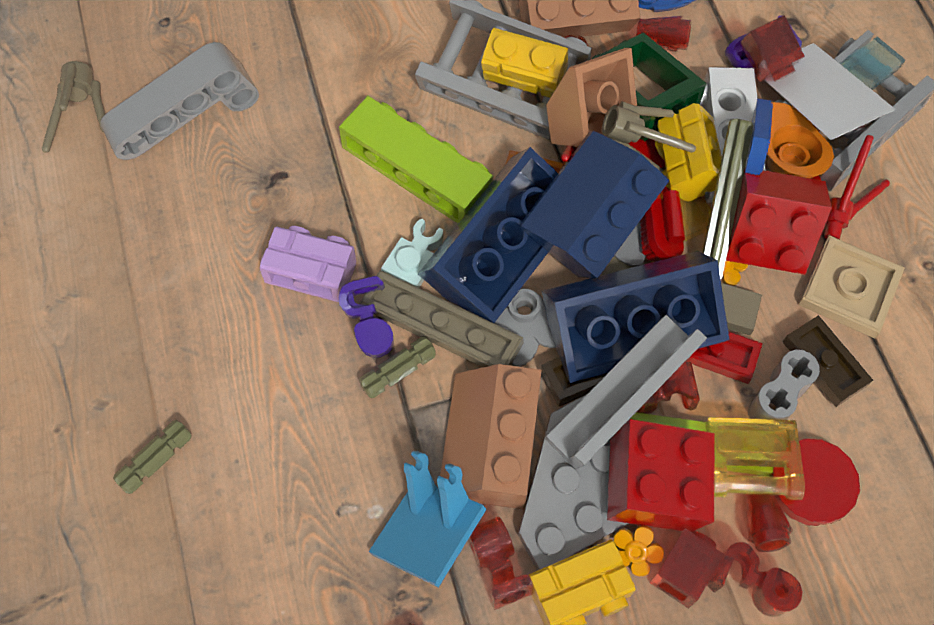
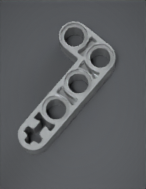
M219 42L208 43L106 113L100 121V126L116 157L122 160H130L145 153L218 101L223 102L232 111H243L257 102L259 92L243 64L225 45Z

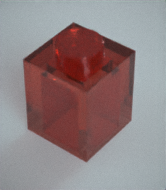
M785 15L750 31L740 42L759 82L770 77L773 78L774 82L786 78L796 72L794 65L805 57Z
M684 529L673 543L651 579L650 584L689 609L700 598L725 554L717 550L716 543L705 534L698 531L691 533Z

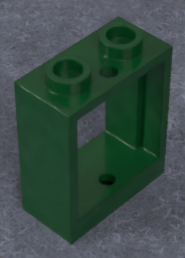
M641 33L629 40H624L610 50L591 58L594 59L623 48H632L633 67L639 68L665 90V92L650 100H647L636 91L637 106L673 110L674 114H678L679 110L693 103H701L707 84L645 33ZM640 115V118L645 122V127L658 131V120L664 118ZM641 136L640 139L645 142L649 138Z

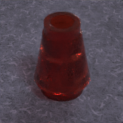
M683 16L640 19L637 25L636 36L645 33L663 49L677 53L679 49H688L691 20H684Z
M757 482L745 487L743 491L745 494L748 541L754 543L755 549L758 552H773L790 545V534L793 529L773 491H771L769 483Z

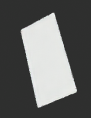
M814 43L755 70L758 75L830 140L895 110L894 107Z

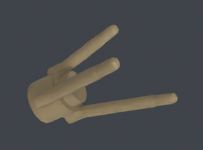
M70 61L61 68L57 97L42 146V151L45 153L50 151L61 112L67 110L69 100L81 102L88 95H91L99 126L102 117L105 115L100 97V83L92 80V69L85 63Z
M622 101L619 106L613 105L604 117L602 124L603 135L634 151L637 150L628 143L631 141L637 142L641 136L691 153L696 150V146L645 127L644 120L640 118V115L670 118L674 115L673 110L634 106ZM644 156V157H645L651 164H653L660 172L664 171V170H663L662 168H660L657 164H655V163H654L653 161H651L649 158H647L646 156Z

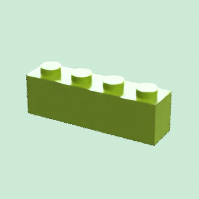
M367 96L339 126L343 149L457 224L493 181V175L490 174L483 164L468 160L459 154L450 143L440 142L429 135L420 124L416 122L410 123L399 116L390 105L384 102L379 103L370 96Z

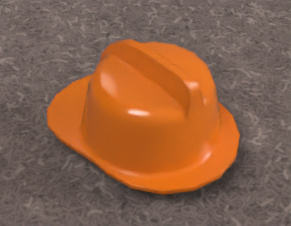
M771 102L773 104L771 138L766 156L769 170L771 172L805 178L824 174L832 166L834 159L832 146L795 107L786 103Z

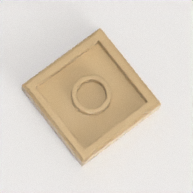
M829 235L822 247L798 305L875 339L880 334L905 268Z

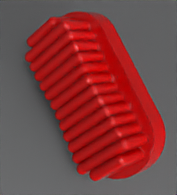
M664 187L639 221L641 223L640 227H642L640 229L642 254L647 255L646 259L653 262L682 255L684 251L683 241L685 240L680 193L677 190H669L667 187Z

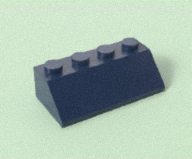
M531 147L511 157L419 271L418 275L447 301L487 321L495 323L549 253L524 232L519 225L558 173Z
M700 251L542 291L549 330L570 383L608 373L665 315L688 336L697 329L702 332L707 339L699 348L730 340L718 260Z

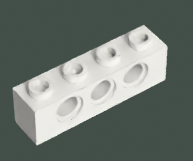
M708 68L704 79L707 84L700 105L714 119L721 155L723 154L729 121L731 119L752 121L757 101L754 68ZM715 191L705 192V202L711 203V208Z

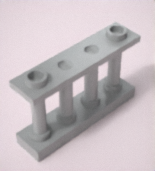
M450 0L452 18L457 20L456 26L439 62L433 65L420 62L415 73L419 89L551 140L546 107L550 100L549 97L544 96L542 102L537 103L535 106L522 101L520 97L521 89L508 86L506 90L499 92L489 88L486 84L487 80L483 77L481 66L484 51L473 75L468 76L467 79L455 75L451 69L472 26L491 33L493 28L566 47L568 48L567 70L571 66L590 60L592 48L588 47L585 42L578 38H564L486 9L476 0Z
M869 30L857 40L850 38L840 48L834 60L845 69H848L853 64L893 94L896 97L894 100L896 104L892 106L895 110L871 121L873 124L868 129L865 126H861L843 134L849 139L847 142L849 146L844 150L839 147L833 148L834 159L832 166L821 177L822 181H826L827 189L830 192L851 174L860 148L867 135L874 137L867 156L868 158L925 107L934 93V80L928 75L916 86L911 83L906 85L868 56L865 50L874 35ZM780 99L776 101L779 103H786L788 105H791L787 100H785L784 102Z

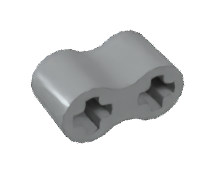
M793 350L781 359L770 376V382L760 389L748 408V416L757 428L768 431L777 430L796 410L797 399L815 382L820 372L819 364L812 354L804 350ZM791 372L795 373L798 377H793ZM772 403L776 406V409L773 410L768 405Z

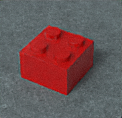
M744 170L726 261L805 275L832 209L826 181L765 170L760 175L745 173Z
M629 419L610 438L607 520L684 532H693L714 523L715 433Z

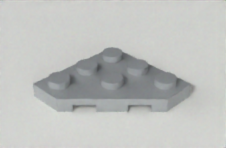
M585 396L551 413L546 426L545 436ZM545 439L543 440L530 485L526 507L517 533L537 570L574 555L628 524L607 520L610 440L584 466L578 469L573 468Z

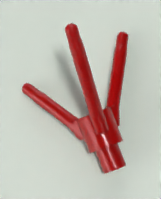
M872 135L865 137L841 198L834 197L830 199L832 209L826 221L825 239L830 235L840 240L842 230L848 227L849 221L852 220L857 212L890 185V181L885 179L856 203L850 201L874 139ZM819 175L811 177V179L821 180Z

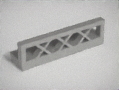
M665 315L544 439L573 468L578 469L584 466L699 348L707 337L698 329L688 336Z

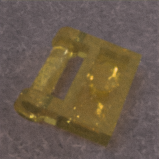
M708 418L705 424L706 432L715 433L714 497L725 498L727 493L785 495L787 500L803 499L805 481L796 420ZM727 465L784 467L785 477L728 475Z

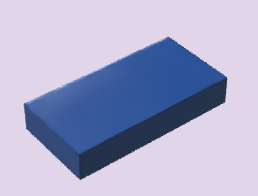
M757 98L752 118L753 131L745 173L760 175L763 172L771 138L773 109L771 100Z

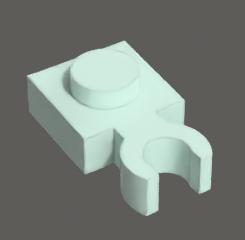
M418 220L413 228L412 242L401 237L381 267V271L420 288L424 279L418 273L434 254L430 251L436 250L442 244L443 229L438 228L434 236L425 237L422 235L426 228L425 220Z

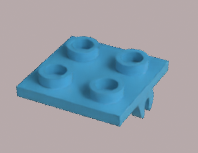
M412 451L411 455L416 460L415 467L409 463H404L408 492L374 542L369 553L439 588L485 513L486 508L484 505L469 499L461 482L463 474L460 467L446 464L445 469L450 475L449 479L438 476L437 487L428 470V456L419 451Z

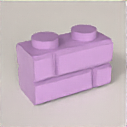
M276 226L269 240V246L266 248L261 260L260 271L265 283L339 302L340 290L345 284L349 283L356 266L354 246H350L348 241L338 236H328L327 239L312 236L308 230L299 226H290L289 229Z

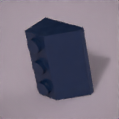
M593 130L588 133L519 227L577 277L598 278L670 180L641 153Z

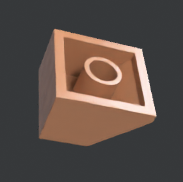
M623 48L569 67L546 104L552 144L579 147L590 131L594 130L603 135L602 124L604 117L613 105L619 106L623 101L637 106L632 48Z

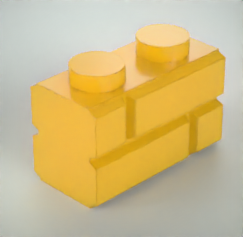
M493 28L481 61L483 77L485 80L531 93L541 92L542 96L551 98L566 74L568 48Z
M696 103L679 110V113L674 114L673 117H664L658 120L657 123L659 132L695 145V152L691 153L655 141L656 149L661 158L664 159L666 170L661 173L670 180L665 187L669 190L679 191L680 198L689 202L704 196L705 192L715 191L722 159L714 119L700 104Z
M612 539L530 573L526 579L527 587L544 625H587L585 616L601 610L603 616L607 617L627 608L629 604L626 598L631 597L636 591L626 566H624L620 553Z

